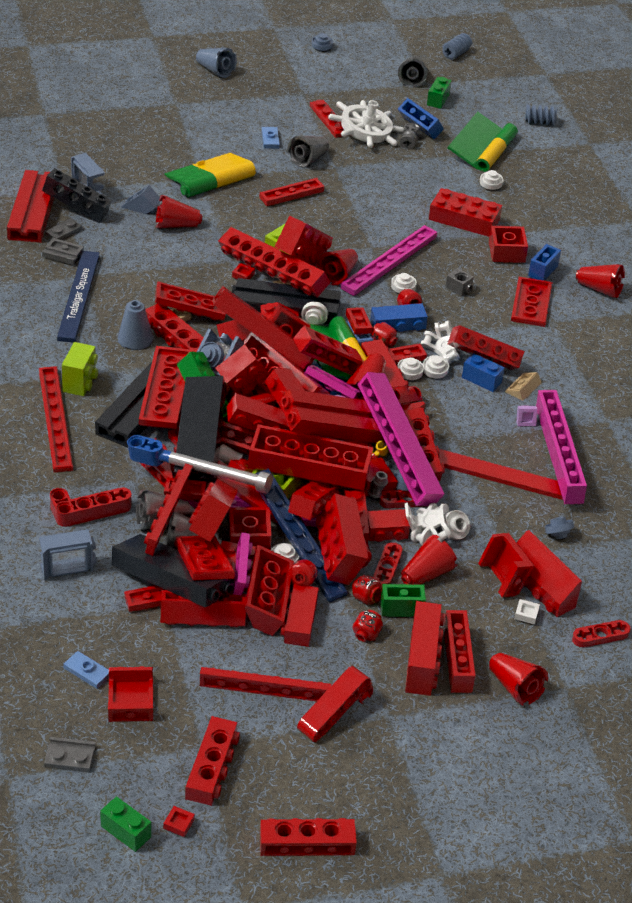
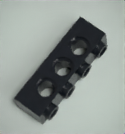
M55 168L46 176L42 189L43 192L98 223L107 215L112 202L105 195L96 192Z

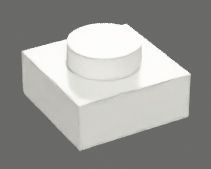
M520 599L515 620L535 624L540 604Z

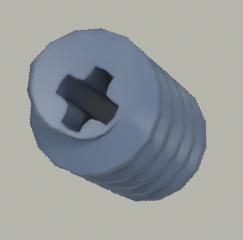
M466 33L459 34L444 44L442 49L444 56L450 60L459 57L470 49L473 44L472 39Z
M526 105L525 120L527 119L529 124L532 120H534V124H537L538 120H540L541 125L544 121H546L547 125H549L550 121H552L553 126L555 125L557 108L554 110V106H551L550 110H548V106L542 109V106L539 105L538 109H536V106L533 105L530 109V105Z

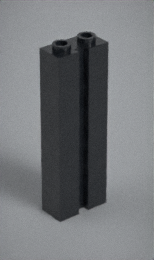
M238 278L236 285L232 287V293L260 313V305L279 302L297 311L299 317L302 318V309L307 303L319 302L328 310V317L324 324H329L333 318L338 316L341 291L325 289L318 297L307 295L303 290L295 289L289 284Z
M152 362L95 421V435L128 448L127 440L131 436L140 435L147 428V426L139 425V416Z
M224 376L186 377L176 453L218 464L227 389ZM175 465V466H174V475H175V477H176V474H177L178 470H182V469H183L182 466H178V465ZM192 469L189 480L205 481L207 484L216 482L217 476Z
M142 534L112 546V566L205 608L216 603L219 598L223 599L233 594L234 579L192 580L179 551L159 542L153 556L146 554L147 545L144 544L146 536Z

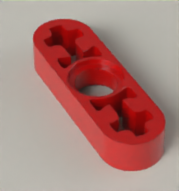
M406 490L383 491L382 496L379 498V504L387 509L405 508V503H408L409 507H426L416 506L410 492ZM404 497H409V498H411L412 500H411V501H405V500H403L402 498H404Z
M388 543L384 547L373 578L379 581L382 578V574L386 575L383 581H379L382 585L392 583L402 557L401 545ZM392 550L395 551L393 557H390V552ZM390 564L393 568L386 569L383 565Z
M616 620L580 627L574 630L572 642L576 646L583 648L624 640L629 636L630 625L623 620ZM596 632H603L606 636L600 637Z

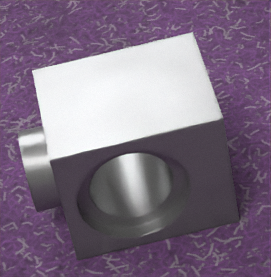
M457 268L447 275L445 288L462 297L464 294L472 291L474 277Z

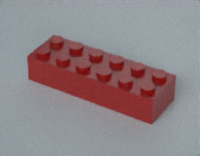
M252 332L245 339L244 344L259 359L270 374L273 369H291L305 391L330 395L326 389L296 364ZM265 381L259 384L267 393L272 395Z
M258 424L249 450L248 467L259 470L269 469L270 472L364 490L371 465L373 447Z

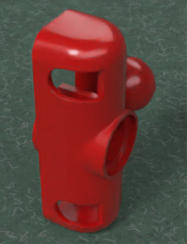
M406 385L392 388L400 405L423 400L421 390L416 386Z

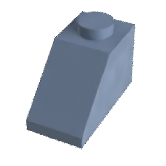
M147 185L127 198L121 207L143 214L153 213L157 210L160 197L150 185Z

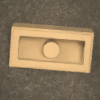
M537 372L523 373L505 392L524 401L542 383Z

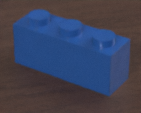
M409 98L398 108V111L405 120L419 125V129L432 139H435L444 130L439 119Z
M423 303L371 307L370 321L372 327L377 323L386 322L396 331L403 332L426 329L428 316Z

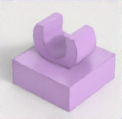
M518 406L517 426H536L537 407Z

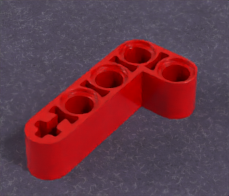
M122 487L70 499L65 489L55 488L50 492V507L57 524L67 527L128 512L132 508V493L128 488Z
M350 666L300 719L297 729L313 742H317L356 700L363 704V700L372 696L374 689L371 679L356 667Z

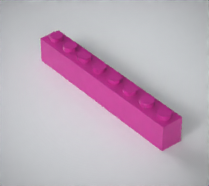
M367 372L358 383V386L416 506L436 504L444 496V492L385 373Z
M538 390L537 414L564 504H584L587 484L557 390Z

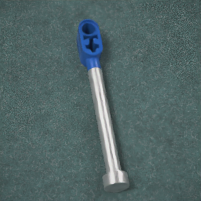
M140 435L131 436L127 440L130 459L135 462L150 466H159L167 462L182 467L187 463L193 466V470L255 486L256 491L266 494L272 486L273 476L266 472H260L257 475L164 450L161 441Z

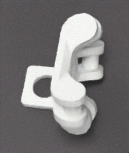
M445 321L443 324L435 323L436 334L425 331V338L421 341L423 348L434 351L445 358L449 364H451V360L455 358L458 360L460 358L457 351L461 350L447 345L452 331L450 321ZM446 330L448 336H442V331ZM431 340L436 341V344L433 345L431 343Z
M405 503L406 517L412 530L411 540L417 543L419 541L423 545L427 538L433 534L439 536L437 540L441 543L446 538H452V534L444 519L445 514L449 512L447 504H441L438 507L437 504L431 503L427 509L420 507L417 510V515H412L409 504ZM441 526L443 531L438 534L435 528Z

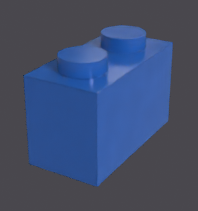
M546 244L531 259L528 276L545 281L558 267L561 250Z
M473 353L464 362L462 378L494 392L502 383L505 367Z

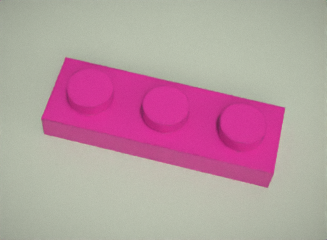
M315 365L308 366L305 371L316 382L320 381L326 384L325 387L331 391H339L343 397L356 399L361 393L360 390Z
M241 533L237 544L233 594L239 596L242 595L244 588H248L250 576L247 575V572H249L251 566V559H248V555L251 554L252 543H249L250 534Z

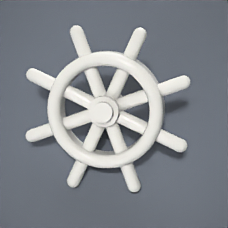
M364 100L360 102V105L346 106L338 101L336 106L343 110L342 116L334 114L328 116L329 120L341 122L344 129L341 132L342 137L351 135L360 141L367 142L369 148L373 147V143L387 141L392 146H396L397 141L390 137L391 132H405L403 127L393 126L389 118L392 115L391 111L383 113L378 110V103L374 100H370L368 106Z

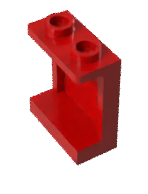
M509 533L493 534L478 562L480 567H490L500 580L502 585L498 593L502 598L519 595L534 567Z
M153 667L109 668L108 722L153 721Z

